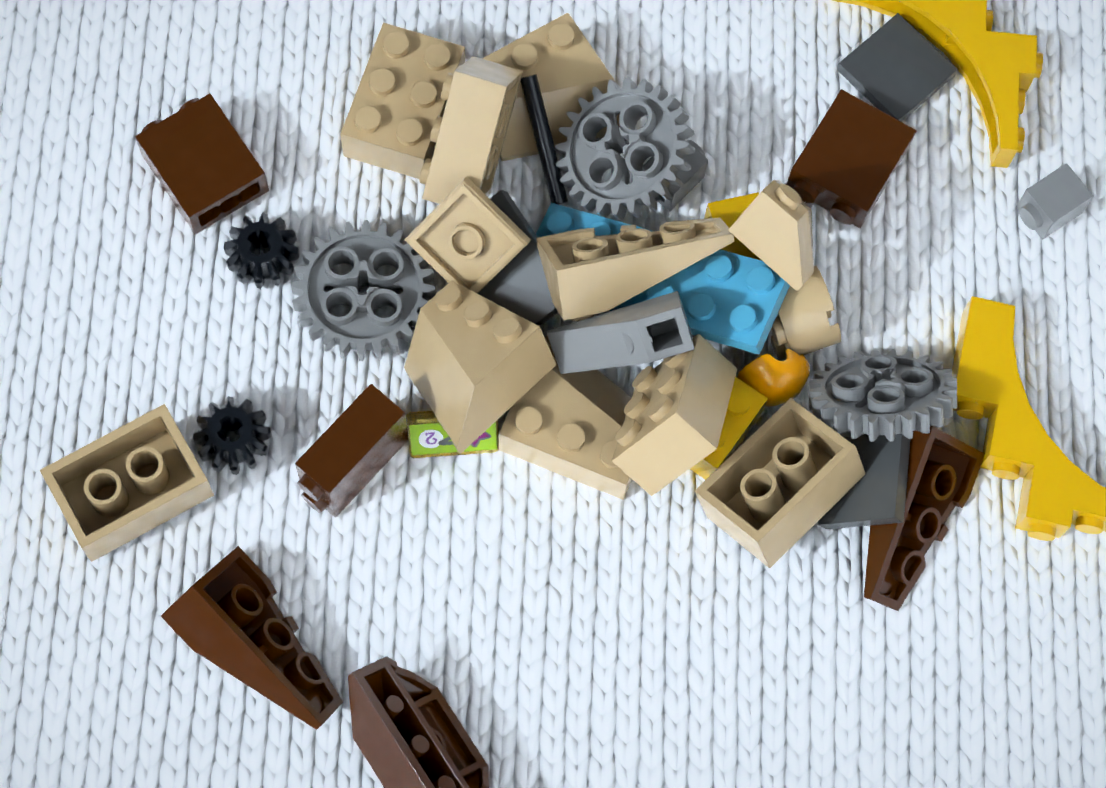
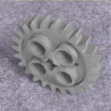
M626 77L622 89L613 80H609L607 93L604 94L597 87H593L592 94L594 100L589 103L580 97L578 102L582 111L579 114L567 112L569 119L574 122L572 126L559 128V132L567 137V142L555 145L556 150L566 155V157L555 163L556 167L563 172H567L561 177V183L571 188L569 195L576 201H581V206L590 212L596 208V213L605 218L612 211L613 216L619 220H624L627 209L636 218H641L642 205L644 204L654 212L657 211L655 198L661 195L664 199L670 201L672 197L667 189L670 184L680 187L684 185L681 179L676 176L678 171H688L692 168L683 160L684 155L695 152V148L684 141L695 135L694 130L688 125H683L690 118L689 115L682 108L678 109L681 103L673 95L668 96V92L660 85L653 89V85L646 79H642L637 87V84L630 77ZM618 114H620V115H619V124H620V127H619L618 124H617V115H618ZM648 115L646 124L642 128L635 130L637 121L641 117ZM607 127L605 136L595 142L597 133L602 128ZM655 156L653 165L649 169L642 171L645 160ZM614 167L611 178L602 183L603 174L607 169ZM629 170L632 172V178H633V181H632L631 184H629V182H630V173H629Z
M364 220L361 231H355L350 221L346 222L345 234L339 235L334 228H328L330 241L326 243L322 239L315 237L313 240L317 252L313 253L303 250L302 257L307 266L296 265L294 267L295 276L301 280L291 283L292 294L299 296L293 299L292 303L294 311L302 312L298 316L300 326H311L308 331L311 341L324 336L322 344L326 352L331 350L336 344L339 345L340 357L342 359H345L350 350L354 349L357 351L359 361L364 360L366 350H373L376 358L380 360L382 359V347L387 345L395 354L399 353L398 340L402 338L406 342L411 343L413 337L411 328L416 326L420 308L436 295L435 286L429 284L434 281L433 269H424L428 263L419 254L415 255L416 251L408 243L403 245V230L399 229L390 237L387 235V225L384 222L379 226L377 232L370 230L368 220ZM342 263L350 264L354 267L351 272L344 275L332 272L336 265ZM387 264L393 265L398 269L390 276H382L376 273L380 266ZM361 286H369L367 294H358L360 293ZM326 287H332V288H333L332 290H330V291H328V292L324 291V289H325ZM399 288L403 290L401 294L394 292ZM339 304L348 305L352 308L345 316L337 317L329 313L334 306ZM384 305L392 306L396 309L392 316L386 318L378 317L374 314L377 308Z
M873 349L870 356H864L857 351L854 352V359L850 360L840 356L838 357V365L825 363V371H815V379L809 381V409L813 410V415L821 419L829 427L834 426V430L839 434L851 431V439H856L862 434H867L870 442H874L879 435H885L890 442L894 441L895 434H902L906 438L912 439L914 430L928 434L930 433V425L942 427L944 425L943 418H952L953 409L957 408V378H952V370L943 369V362L941 361L930 363L929 355L921 356L917 359L913 358V351H908L902 356L897 355L895 349H891L887 355L880 354L877 349Z

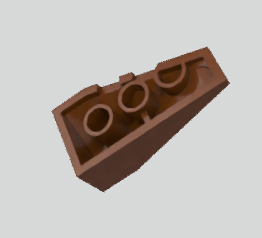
M931 425L930 433L928 434L918 430L913 431V438L910 441L904 522L870 525L864 598L899 611L926 567L925 554L934 540L942 542L949 531L945 522L955 506L963 508L969 499L985 453Z
M237 546L195 582L161 617L194 652L317 730L338 709L343 701L317 657L312 653L305 652L294 633L299 627L293 617L288 616L284 618L273 599V596L278 592L271 580Z

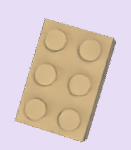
M383 22L340 133L343 156L420 179L424 162L427 157L432 159L436 146L435 142L430 141L433 124L438 115L443 117L447 100L441 99L444 81L448 73L454 74L457 66L465 63V47Z
M472 56L461 66L458 65L454 74H447L441 92V99L447 100L443 117L439 115L436 117L430 136V141L436 143L432 159L426 158L420 174L419 182L425 185L422 199L440 204L466 177L487 197L490 195L523 71Z
M700 334L692 338L694 350L664 358L663 362L655 368L648 366L637 375L632 383L634 388L632 398L624 408L626 417L623 426L615 436L617 445L612 462L651 496L714 452L718 447L737 368Z
M790 398L694 492L708 519L768 568H771L866 473L855 445Z
M165 404L40 469L79 545L91 562L214 496L205 474Z

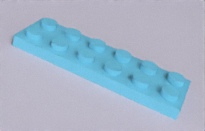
M551 203L536 235L539 238L586 228H595V236L614 235L621 232V226L631 224ZM720 249L609 311L678 291L693 336L700 334L704 339L760 355L790 285L763 261Z

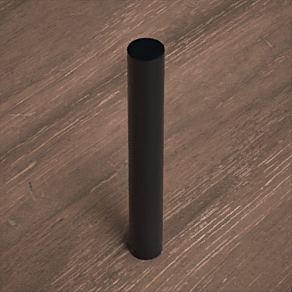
M537 74L522 77L520 82L550 201L558 205L566 203L568 198L565 186L560 181L562 177L561 170L555 164L558 158Z

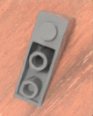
M678 291L547 331L561 374L651 363L694 350L691 330Z

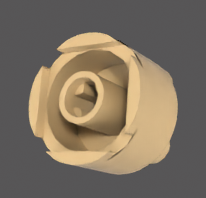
M817 265L814 266V273L798 291L791 286L789 287L771 328L773 335L770 336V340L779 361L787 358V349H791L799 355H806L841 342L839 324L830 326L828 318L832 317L831 311L835 309Z

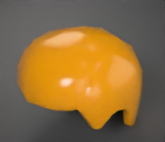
M787 349V358L784 361H779L770 354L761 355L739 371L737 378L768 398L765 407L784 404L790 398L794 399L800 394L809 377L810 364L803 354L799 355L793 350Z

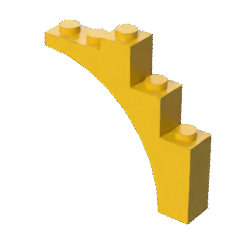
M832 0L863 6L890 17L899 13L921 35L943 52L964 77L980 106L989 137L991 167H1009L1015 154L1021 153L1024 146L1025 130L1023 127H1018L1019 114L1021 115L1024 110L1025 93L1033 79L1039 78L1042 72L1043 53L1037 52L1036 35L991 31L993 11L987 10V0Z
M972 296L962 312L952 366V378H957V408L953 410L956 411L957 415L966 419L979 420L983 417L988 418L982 451L985 455L980 468L991 470L992 475L1001 479L1015 480L1019 477L1023 478L1015 529L1028 531L1027 535L1029 537L1042 541H1052L1055 538H1060L1071 527V524H1074L1075 529L1083 533L1100 534L1103 531L1106 532V488L1098 484L1068 459L1048 436L1029 404L1017 368L1013 339L1015 306Z

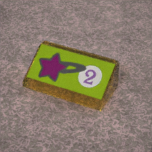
M433 411L408 412L409 414H406L409 455L411 458L495 453L499 450L498 420L459 454Z

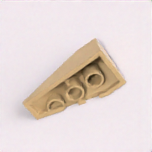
M773 180L759 193L728 231L792 288L798 291L814 273L812 209L802 201L799 194L790 186L783 184L780 180Z
M721 218L665 222L659 227V231L636 228V224L623 225L620 229L621 232L614 235L595 236V228L577 229L536 238L553 305L563 321H581L591 318L597 313L613 309L734 242V235L728 231L729 227Z

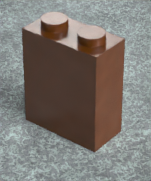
M841 89L792 167L786 185L794 189L803 202L808 204L815 203L829 211L830 215L838 222L846 225L853 224L861 229L909 150L917 130Z
M211 93L200 99L194 98L187 101L180 107L178 112L164 120L150 122L142 129L141 133L135 136L142 157L194 235L269 191L265 172Z
M370 384L295 462L299 477L297 484L304 491L301 494L304 501L321 514L326 509L336 518L409 440L406 412L373 384Z

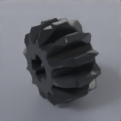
M262 212L259 222L253 223L252 219L245 215L243 218L245 228L231 226L229 234L232 240L224 242V252L230 256L226 260L227 267L231 272L238 271V280L243 285L254 278L256 288L261 290L265 279L271 278L272 283L279 286L281 283L279 273L292 275L294 265L291 261L298 260L300 257L299 248L294 245L297 241L296 233L292 229L285 230L286 224L281 217L269 223L268 214ZM264 247L270 249L267 253H263ZM260 248V254H254V251Z
M228 396L225 400L226 408L219 409L216 403L210 402L208 407L212 417L204 415L197 417L196 422L202 430L193 434V440L195 444L202 446L198 451L200 459L202 461L212 459L214 471L220 472L229 463L231 473L237 475L240 471L239 463L246 462L249 468L255 469L257 463L253 454L260 456L268 454V446L263 441L271 438L272 432L270 427L263 425L267 420L263 410L253 412V404L248 399L244 400L236 408L234 398ZM234 430L236 435L239 433L240 438L231 442L230 437L226 438L225 434L228 431Z

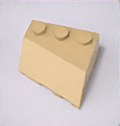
M568 12L482 58L523 71L522 77L537 74L554 146L567 142V137L559 132V128L571 127L574 123L567 116L568 111L577 114L582 111L578 99L581 97L590 103L594 100L592 94L593 87H597L604 94L607 93L608 81H614V78ZM521 82L500 156L501 161L539 154ZM618 114V115H617V124H618V126L620 127V124H619V115H620V114ZM607 127L602 128L597 133L595 142L596 139L605 136Z
M451 281L420 308L404 369L435 414L444 431L451 438L459 454H461L557 364L540 326Z
M546 335L545 339L556 362L548 335ZM556 365L509 409L499 432V450L624 500L632 479L612 462V458L617 445L615 436L623 426L626 417L624 408L632 397L599 370L561 374L558 365Z

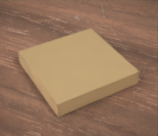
M466 177L404 240L448 283L454 281L478 293L528 245L531 239Z

